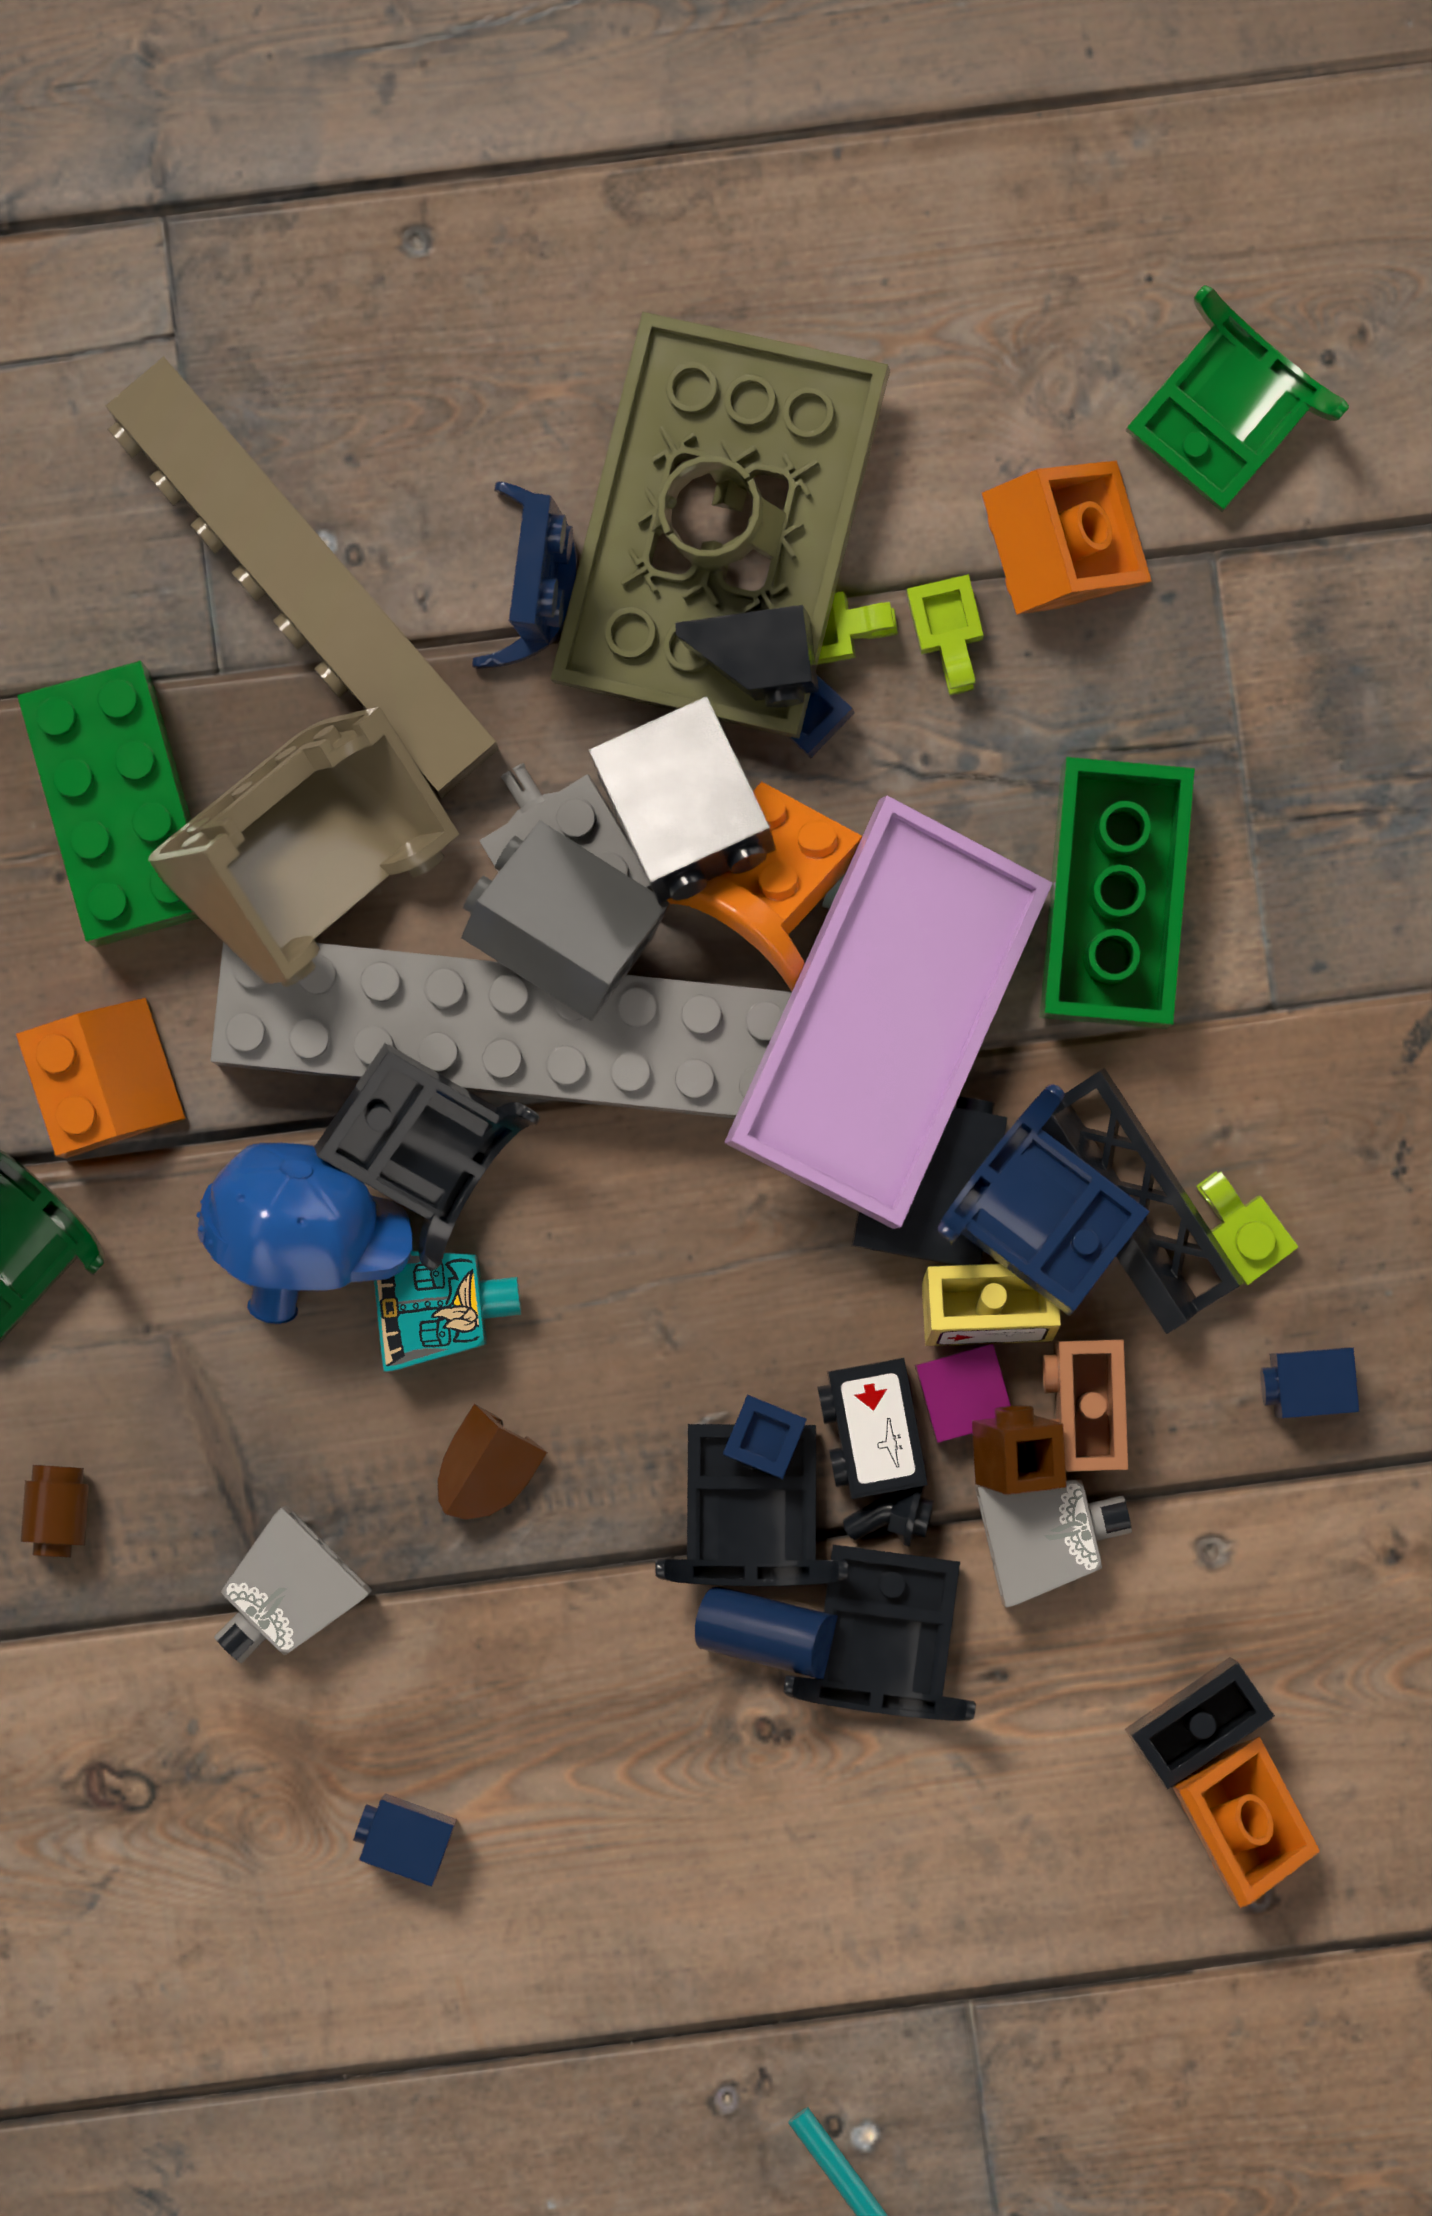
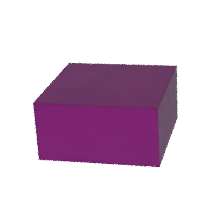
M993 1344L914 1365L937 1443L973 1433V1420L995 1418V1408L1011 1406Z

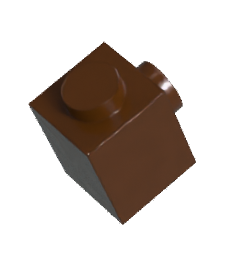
M1026 1405L995 1408V1418L972 1421L976 1485L1005 1495L1066 1488L1063 1423L1034 1415L1033 1407Z

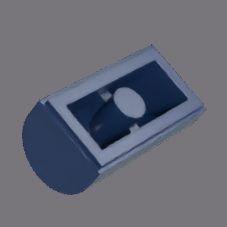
M712 1587L705 1594L698 1609L695 1622V1641L698 1648L824 1679L838 1616L723 1587Z

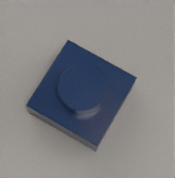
M818 675L819 692L810 693L799 739L787 736L810 758L855 713L853 708Z
M747 1394L723 1455L783 1479L807 1419Z

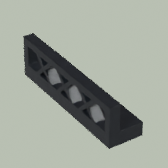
M1103 1068L1066 1092L1064 1099L1042 1130L1126 1194L1140 1197L1139 1203L1147 1210H1149L1150 1200L1173 1205L1181 1218L1178 1237L1173 1239L1155 1234L1148 1224L1146 1216L1116 1255L1165 1333L1168 1334L1186 1323L1205 1307L1241 1286L1244 1281L1106 1069ZM1097 1089L1111 1110L1107 1132L1086 1128L1071 1104ZM1120 1125L1128 1137L1118 1135ZM1095 1141L1105 1143L1103 1153ZM1116 1146L1137 1151L1145 1162L1146 1168L1142 1186L1120 1181L1112 1169ZM1154 1179H1156L1163 1191L1153 1189ZM1189 1232L1192 1234L1197 1244L1188 1242ZM1165 1249L1175 1251L1173 1261ZM1185 1254L1208 1259L1220 1277L1221 1282L1196 1297L1181 1275Z

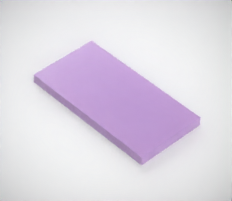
M889 796L879 799L724 1143L893 1229L901 1227L1053 883Z

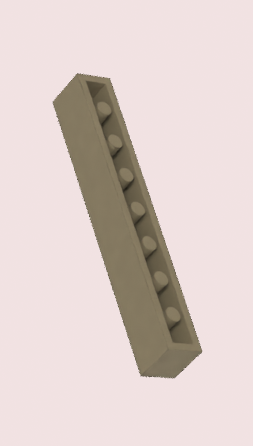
M164 356L105 405L116 421L108 428V431L131 458H134L141 451L157 468L149 476L151 481L173 506L182 499L198 516L190 526L214 554L225 547L240 566L231 573L256 602L264 595L271 600L281 612L273 622L292 645L298 650L306 642L322 660L314 670L339 698L346 691H349L364 710L375 707L382 709L425 780L440 798H443L499 750L495 739Z

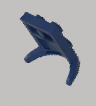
M501 481L496 482L494 491L513 499L523 506L509 622L521 637L500 651L474 657L472 659V667L477 669L511 665L526 660L549 647L562 633L579 567L576 543L573 538V527L567 524L566 515L562 514L553 497L547 494L532 493L516 485Z
M1051 1084L1023 1112L968 1181L938 1225V1233L951 1244L954 1243L960 1234L964 1235L1055 1306L1071 1316L1150 1211L1042 1130L1065 1097L1064 1091L1059 1086Z

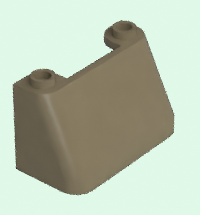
M375 707L327 718L299 732L162 843L149 856V862L162 882L265 983L280 982L283 987H288L301 981L315 969L316 965L312 959L320 951L318 944L314 940L389 875L409 871L412 877H416L434 868L444 858L441 850L459 835V832L382 709Z

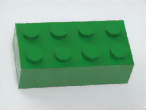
M140 660L17 695L85 941L97 948L199 919L162 882L149 862V856L152 852L191 821V817L148 668Z
M1075 757L1065 758L1060 771L1051 876L1053 884L1050 889L1039 1018L1167 1029L1173 1025L1195 768Z

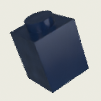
M1352 1347L1269 1354L1271 1367L1261 1368L1260 1380L1264 1406L1274 1405L1275 1417L1277 1418L1359 1412L1354 1348Z
M385 1793L380 1800L378 1808L366 1804L353 1839V1841L364 1844L359 1861L432 1887L457 1819Z

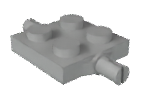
M524 763L513 768L525 788L524 791L511 771H507L501 776L520 809L516 811L507 824L479 840L494 866L509 841L514 836L524 841L540 820L646 888L651 887L626 834L590 775H585L559 792L543 795L525 768Z

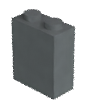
M539 820L524 841L517 836H514L509 841L496 862L495 869L499 873L495 878L490 880L482 876L470 892L463 909L471 913L461 938L592 1021L652 941L670 902L665 900L658 903L653 891Z

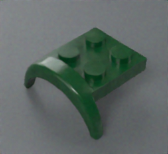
M0 1150L1 1342L78 1257L85 1269L92 1275L103 1266L105 1261L104 1252L99 1241L83 1220L46 1184L2 1150Z

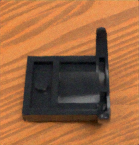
M384 1043L314 1148L317 1157L424 1217L418 1255L422 1265L435 1271L442 1264L448 1239L466 1201L487 1168L509 1141L528 1126L537 1125L540 1116L535 1111L518 1102H510L495 1107L389 1044Z
M688 1424L687 1559H657L655 1562V1576L669 1582L700 1585L792 1586L834 1583L845 1580L848 1577V1562L846 1560H816V1425H804L784 1477L780 1479L723 1455L735 1424Z
M832 1544L830 1560H846L848 1562V1577L839 1582L827 1583L823 1612L837 1615L838 1617L824 1679L787 1675L783 1688L784 1694L801 1701L887 1715L945 1721H969L974 1719L976 1703L974 1701L943 1696L960 1562Z

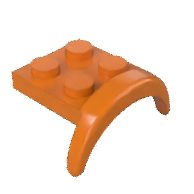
M761 782L753 790V793L769 824L776 850L766 854V859L760 865L747 872L734 874L729 871L707 881V886L701 892L688 899L675 901L670 898L667 901L670 904L685 905L700 910L729 926L767 958L782 976L789 989L793 991L805 963L788 935L847 872L862 835Z

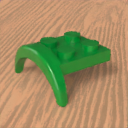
M1204 285L1194 296V304L1211 329L1127 426L1126 432L1217 509L1223 512L1308 411L1324 419L1337 421L1349 409V405L1344 398L1325 388L1292 363L1232 310L1213 288Z

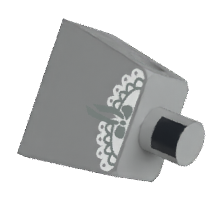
M1078 1478L1066 1479V1488L1005 1495L975 1485L1001 1602L1005 1607L1015 1606L1101 1569L1102 1563L1096 1541L1132 1533L1124 1496L1087 1503L1082 1480Z
M286 1505L274 1514L222 1589L221 1593L239 1612L214 1638L227 1653L241 1664L266 1638L283 1655H287L366 1598L373 1590Z

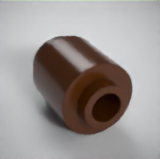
M32 1466L31 1481L25 1480L20 1541L33 1543L32 1555L71 1558L72 1545H85L89 1484H83L84 1468Z

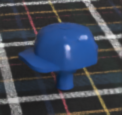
M257 1143L247 1146L231 1159L218 1173L213 1183L208 1185L200 1201L201 1210L196 1214L199 1218L197 1234L200 1242L203 1243L212 1259L229 1274L241 1282L253 1286L252 1298L248 1301L247 1308L256 1319L266 1323L282 1324L292 1321L298 1315L296 1304L299 1290H333L343 1288L350 1282L388 1279L402 1272L410 1260L412 1232L408 1214L404 1208L392 1200L372 1196L363 1182L317 1157L315 1146Z

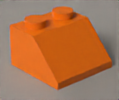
M1117 460L1035 469L982 492L988 514L989 528L994 535L1006 577V587L1012 598L1016 615L1055 610L1141 586L1152 581Z
M147 998L77 1013L16 1034L55 1156L67 1159L186 1119Z
M1260 1736L1228 1748L1173 1786L1215 1870L1218 1872L1230 1897L1240 1908L1250 1905L1320 1852Z

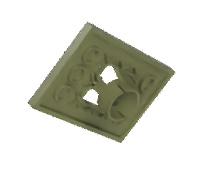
M642 312L550 679L555 684L674 711L707 696L718 721L799 739L810 693L804 694V702L798 705L780 708L766 707L765 699L754 700L687 649L676 635L675 623L803 605L810 616L817 669L890 374L888 364ZM684 459H691L686 462H683L680 466L677 467L680 461ZM710 473L717 484L712 506L739 512L743 510L748 490L753 499V515L749 518V524L745 532L723 545L715 540L702 542L701 549L698 550L684 544L677 531L673 529L672 509L677 504L676 498L679 492L692 479ZM755 476H771L784 479L789 483L783 511L762 498L760 490L753 479ZM663 532L673 546L691 562L692 566L686 573L674 574L653 568V557L658 537ZM752 549L771 560L766 582L762 588L750 591L732 587L726 583L729 564L743 559Z

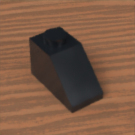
M803 605L675 623L676 635L687 649L754 700L765 699L766 707L780 708L798 705L804 702V694L819 692L811 621Z

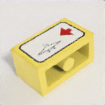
M1002 1264L928 1267L922 1281L925 1346L1053 1341L1061 1325L1060 1309Z

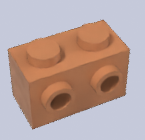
M1124 1340L1054 1342V1355H1043L1044 1393H1055L1056 1419L1050 1420L1063 1423L1066 1471L1128 1470Z

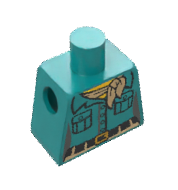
M411 1251L410 1260L402 1272L388 1279L374 1280L383 1372L400 1370L487 1345L485 1319L521 1315L518 1277L480 1281L478 1256L470 1254L444 1253L442 1264L435 1271H432L421 1264L418 1255L419 1251Z

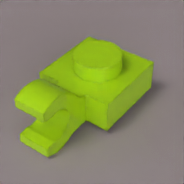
M969 574L908 588L906 596L921 655L940 651L949 696L974 690L973 684L976 682L966 644L982 641L984 635Z
M843 591L835 593L818 664L856 658L853 639H873L897 635L895 609L891 608V603L884 602L848 609L846 594Z
M1215 1171L1195 1186L1221 1220V1223L1213 1228L1211 1232L1243 1279L1244 1285L1252 1283L1298 1248L1296 1242L1261 1196H1256L1244 1205L1235 1189L1221 1171L1219 1173Z

